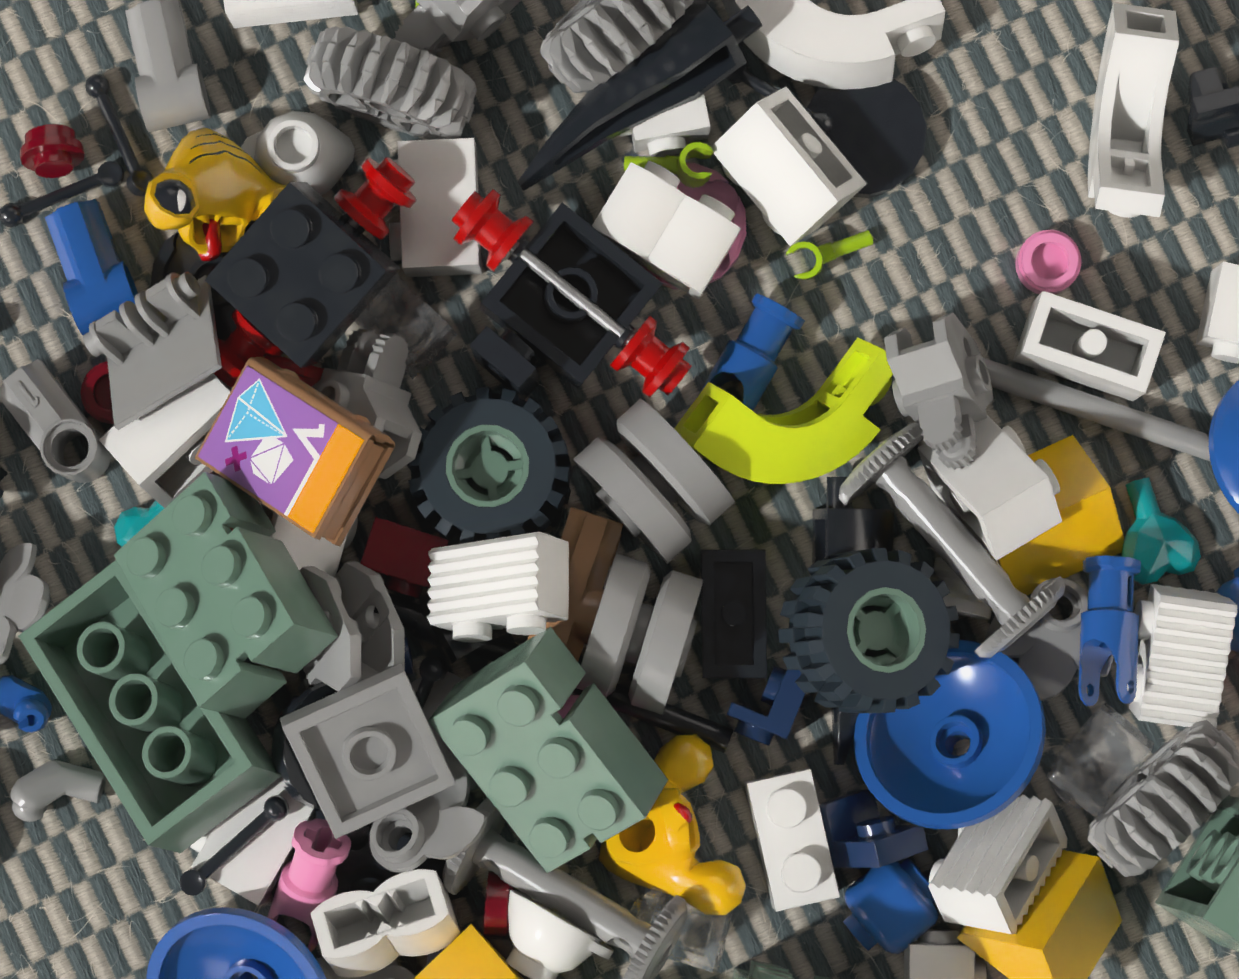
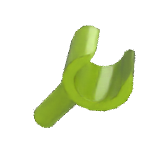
M693 142L684 147L680 156H625L624 171H626L631 162L644 168L647 162L651 161L677 175L685 186L697 188L706 184L712 173L693 172L686 165V160L690 158L709 159L713 155V149L705 143Z
M866 230L833 243L828 242L819 246L806 241L797 242L788 249L786 256L794 254L801 249H809L814 252L816 256L814 268L809 272L794 276L797 279L809 280L821 272L823 264L834 261L837 257L873 245V238L870 231Z

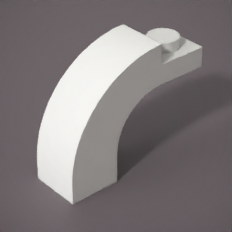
M722 0L729 18L747 5L757 15L762 23V27L743 41L767 65L794 80L829 89H863L892 82L895 56L901 54L904 57H911L930 49L942 37L945 9L941 0H905L881 10L862 15H843L827 11L810 0Z
M1119 3L1112 4L1096 87L1089 147L1088 197L1095 198V209L1108 210L1114 215L1126 218L1139 215L1160 217L1165 197L1161 161L1162 129L1169 83L1179 45L1176 11Z

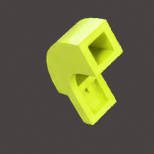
M857 337L815 395L798 408L781 414L764 415L755 413L730 393L708 382L674 429L696 453L738 477L767 484H788L817 478L837 469L858 455L880 432L881 429L863 415L869 406L875 405L886 395L891 386L893 374L887 361L886 351Z

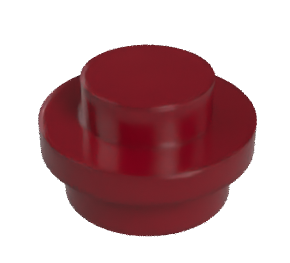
M46 124L30 129L25 134V144L20 149L21 164L44 178H59L70 174L73 168L78 166L85 157L84 146L76 139L74 129L61 124Z

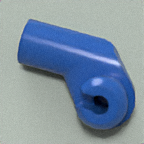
M5 675L0 677V714L19 724V729L24 732L33 733L43 729L48 723L52 710L50 700L45 693L15 676Z

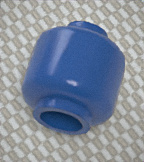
M909 858L901 864L896 861L880 868H870L851 884L845 892V902L852 914L843 922L868 951L878 943L891 954L903 952L908 948L909 944L915 942L935 925L939 914L935 900L928 887L929 880Z

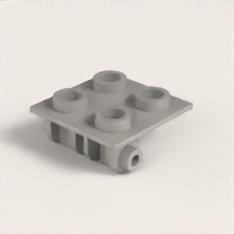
M172 272L164 280L146 291L135 295V304L131 301L122 303L119 306L120 314L113 310L101 319H97L89 324V332L83 335V342L93 356L98 357L101 354L107 356L114 427L117 430H120L139 417L151 413L159 405L192 385L204 381L209 375L222 368L211 286L205 281L206 275L196 280L190 272H185L181 275Z

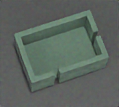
M208 472L201 474L114 554V557L199 708L246 718L287 682L281 671L244 662L248 657L254 663L298 673L339 636L283 542L270 537L276 530L258 500L225 478Z
M551 626L546 631L535 635L455 684L428 720L546 873L590 850L597 839L602 843L645 819L668 781L661 769L594 683L584 688L565 718L561 717L558 711L564 706L586 672Z

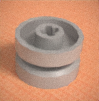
M640 398L617 419L618 434L635 456L632 461L609 440L598 437L573 460L598 491L596 496L620 523L624 524L623 527L633 537L639 536L659 558L668 564L692 541L689 527L672 505L677 502L696 521L711 525L735 501L713 471L681 435L656 410Z
M616 553L581 664L586 673L576 688L584 690V688L594 683L604 697H608L616 690L625 661L636 665L628 692L631 705L663 714L674 677H681L698 621L692 618L703 580L672 570L662 580L655 606L643 604L642 602L651 576L648 563Z

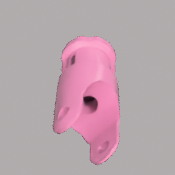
M324 819L303 821L295 828L292 837V846L295 849L292 861L288 862L282 869L268 914V918L275 922L280 914L296 918L307 924L312 933L308 949L311 952L317 946L318 938L310 913L322 902L335 896L338 887V879L335 872L338 864L343 863L348 857L351 847V840L347 835L335 839L327 820Z

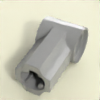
M149 0L125 10L132 48L139 71V77H135L136 92L147 131L153 132L210 119L211 111L200 67L197 63L194 64L179 0Z
M40 359L26 366H21L3 380V384L0 387V400L40 450L41 457L48 468L54 473L78 483L92 482L104 474L109 467L111 453L99 441L103 434L91 425ZM77 436H85L89 445L87 457L82 463L68 467L64 461L65 446L71 439Z

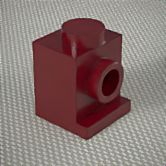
M375 517L360 564L376 573L385 575L384 585L386 589L419 599L422 589H430L431 587L428 581V577L431 575L428 568L431 562L428 552L432 548L453 544L447 539Z

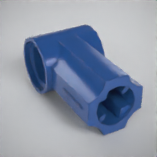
M96 199L82 202L77 201L62 206L45 217L67 279L66 282H63L65 297L74 321L82 335L89 332V324L91 322L101 319L113 310L120 314L119 306L125 301H131L135 304V295L138 294L137 288L126 263L119 260L100 203Z

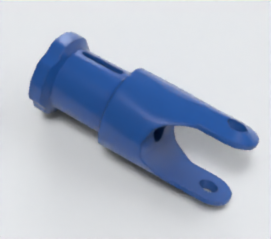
M758 293L754 295L751 301L755 308L737 340L728 341L702 388L703 390L708 382L717 387H721L730 381L741 382L744 388L742 403L752 411L757 406L778 370L775 360L793 329L800 330L805 322L804 319L786 307Z
M1110 555L1087 557L1083 561V571L1089 574L1088 610L1081 613L1079 696L1086 706H1094L1097 703L1100 673L1108 658L1113 655L1116 662V692L1118 698L1122 703L1130 704L1134 701L1137 691L1139 615L1133 613L1134 576L1141 572V561L1130 557Z

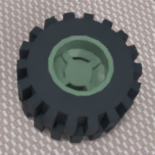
M490 387L475 388L476 395L464 397L461 391L449 397L452 404L443 410L436 406L427 414L430 422L425 429L419 427L422 437L415 459L407 464L411 471V480H408L411 494L417 501L418 509L441 537L444 536L453 545L526 533L543 532L549 525L554 528L561 518L560 510L564 503L568 504L571 494L569 485L570 478H573L572 464L559 427L551 416L548 417L543 412L541 405L531 398L527 401L519 398L516 391L503 388L502 394L492 393Z
M872 548L831 555V559L817 561L807 568L811 576L796 579L790 590L798 597L793 601H784L780 613L781 616L789 618V627L778 629L779 643H789L791 654L782 657L787 670H800L802 675L795 683L804 693L818 692L815 702L826 708L839 707V712L892 713L895 712V709H910L920 704L919 696H932L941 685L935 676L948 675L954 664V661L946 657L948 649L959 647L960 634L950 633V621L959 620L956 606L945 605L943 598L951 592L944 580L933 582L929 580L934 569L926 562L911 563L912 554L901 550L887 551L886 548Z

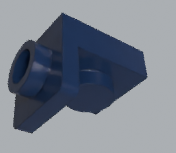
M776 665L774 666L760 700L772 705L768 717L731 702L727 716L738 720L734 732L767 746H770L774 735L786 740L805 695L795 683L802 675L800 670H785Z
M869 789L858 790L819 805L833 868H880L928 850L924 828L918 825H896L894 816L880 817L876 798Z

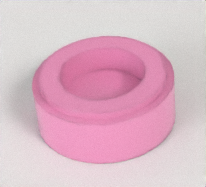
M1057 230L1039 231L1031 235L1020 247L1015 262L1016 272L1022 284L1036 294H1040L1042 291L1058 294L1066 290L1079 275L1081 269L1080 250L1074 240L1063 232Z

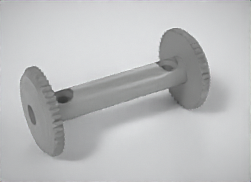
M911 423L886 439L852 470L848 478L840 486L839 500L844 505H847L874 483L891 495L899 511L980 601L992 608L997 621L1002 626L974 651L979 657L992 658L996 653L1007 649L1054 608L1059 598L1065 594V581L1059 576L1032 600L1026 594L1014 588L1009 575L928 484L923 479L914 475L909 469L904 457L924 438L921 435L923 431L920 428V424Z
M487 797L476 809L487 818L483 833L466 851L452 859H447L442 872L445 890L455 895L467 886L480 867L491 870L502 881L607 944L627 952L632 960L623 979H655L672 953L686 922L688 909L685 899L676 895L663 908L654 923L651 924L637 919L628 909L559 868L546 873L529 850L506 841L500 835L506 820Z

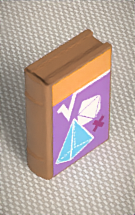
M251 357L242 369L199 448L195 459L311 537L318 540L323 537L340 547L393 452L395 442L390 436L371 425L366 417L350 412L300 380L295 372L283 369L266 358Z

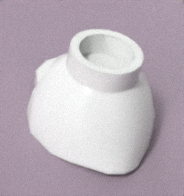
M290 111L271 119L261 132L247 137L241 146L273 181L283 185H287L289 182H307L320 195L328 193L339 181L353 161L355 152L351 139L331 123L315 113Z
M510 890L508 903L509 934L514 948L508 956L506 963L530 979H556L559 973L574 970L593 953L608 960L610 959L614 950L602 942L601 939L526 894Z

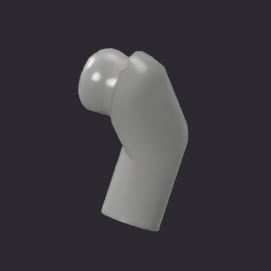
M50 760L16 781L10 794L13 801V813L20 820L26 822L37 821L43 818L48 805L62 795L99 803L105 788L106 777L99 770L59 760Z

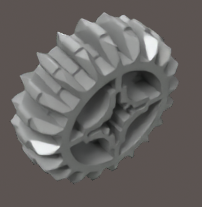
M581 0L546 35V39L542 42L540 53L549 64L547 67L561 84L565 83L574 94L593 90L600 83H605L617 72H621L626 65L634 59H638L640 54L649 46L655 44L656 40L664 32L672 28V24L685 14V9L694 0Z
M337 26L326 28L325 31L320 32L316 45H312L306 61L308 68L303 80L312 94L319 96L322 101L333 104L336 109L353 114L354 117L365 119L395 131L407 133L415 138L420 136L429 140L461 137L465 123H469L475 106L473 102L477 91L475 88L476 84L461 68L450 65L446 59L429 54V51L410 46L407 42H399L386 35H376L365 29L357 31L348 26L343 28Z
M1207 720L1195 722L1191 727L1178 731L1168 742H1164L1153 755L1149 756L1138 769L1132 772L1131 776L1117 788L1118 790L1094 816V820L1089 825L1087 836L1088 841L1098 851L1097 855L1110 868L1114 866L1124 877L1141 875L1147 869H1152L1162 858H1167L1178 845L1185 842L1190 834L1201 827L1205 819L1216 811V807L1230 794L1231 788L1239 782V751L1236 749L1235 742L1222 729L1218 731Z

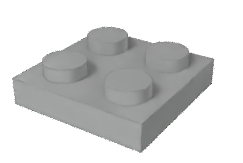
M402 663L280 718L283 731L335 839L456 785L453 774Z

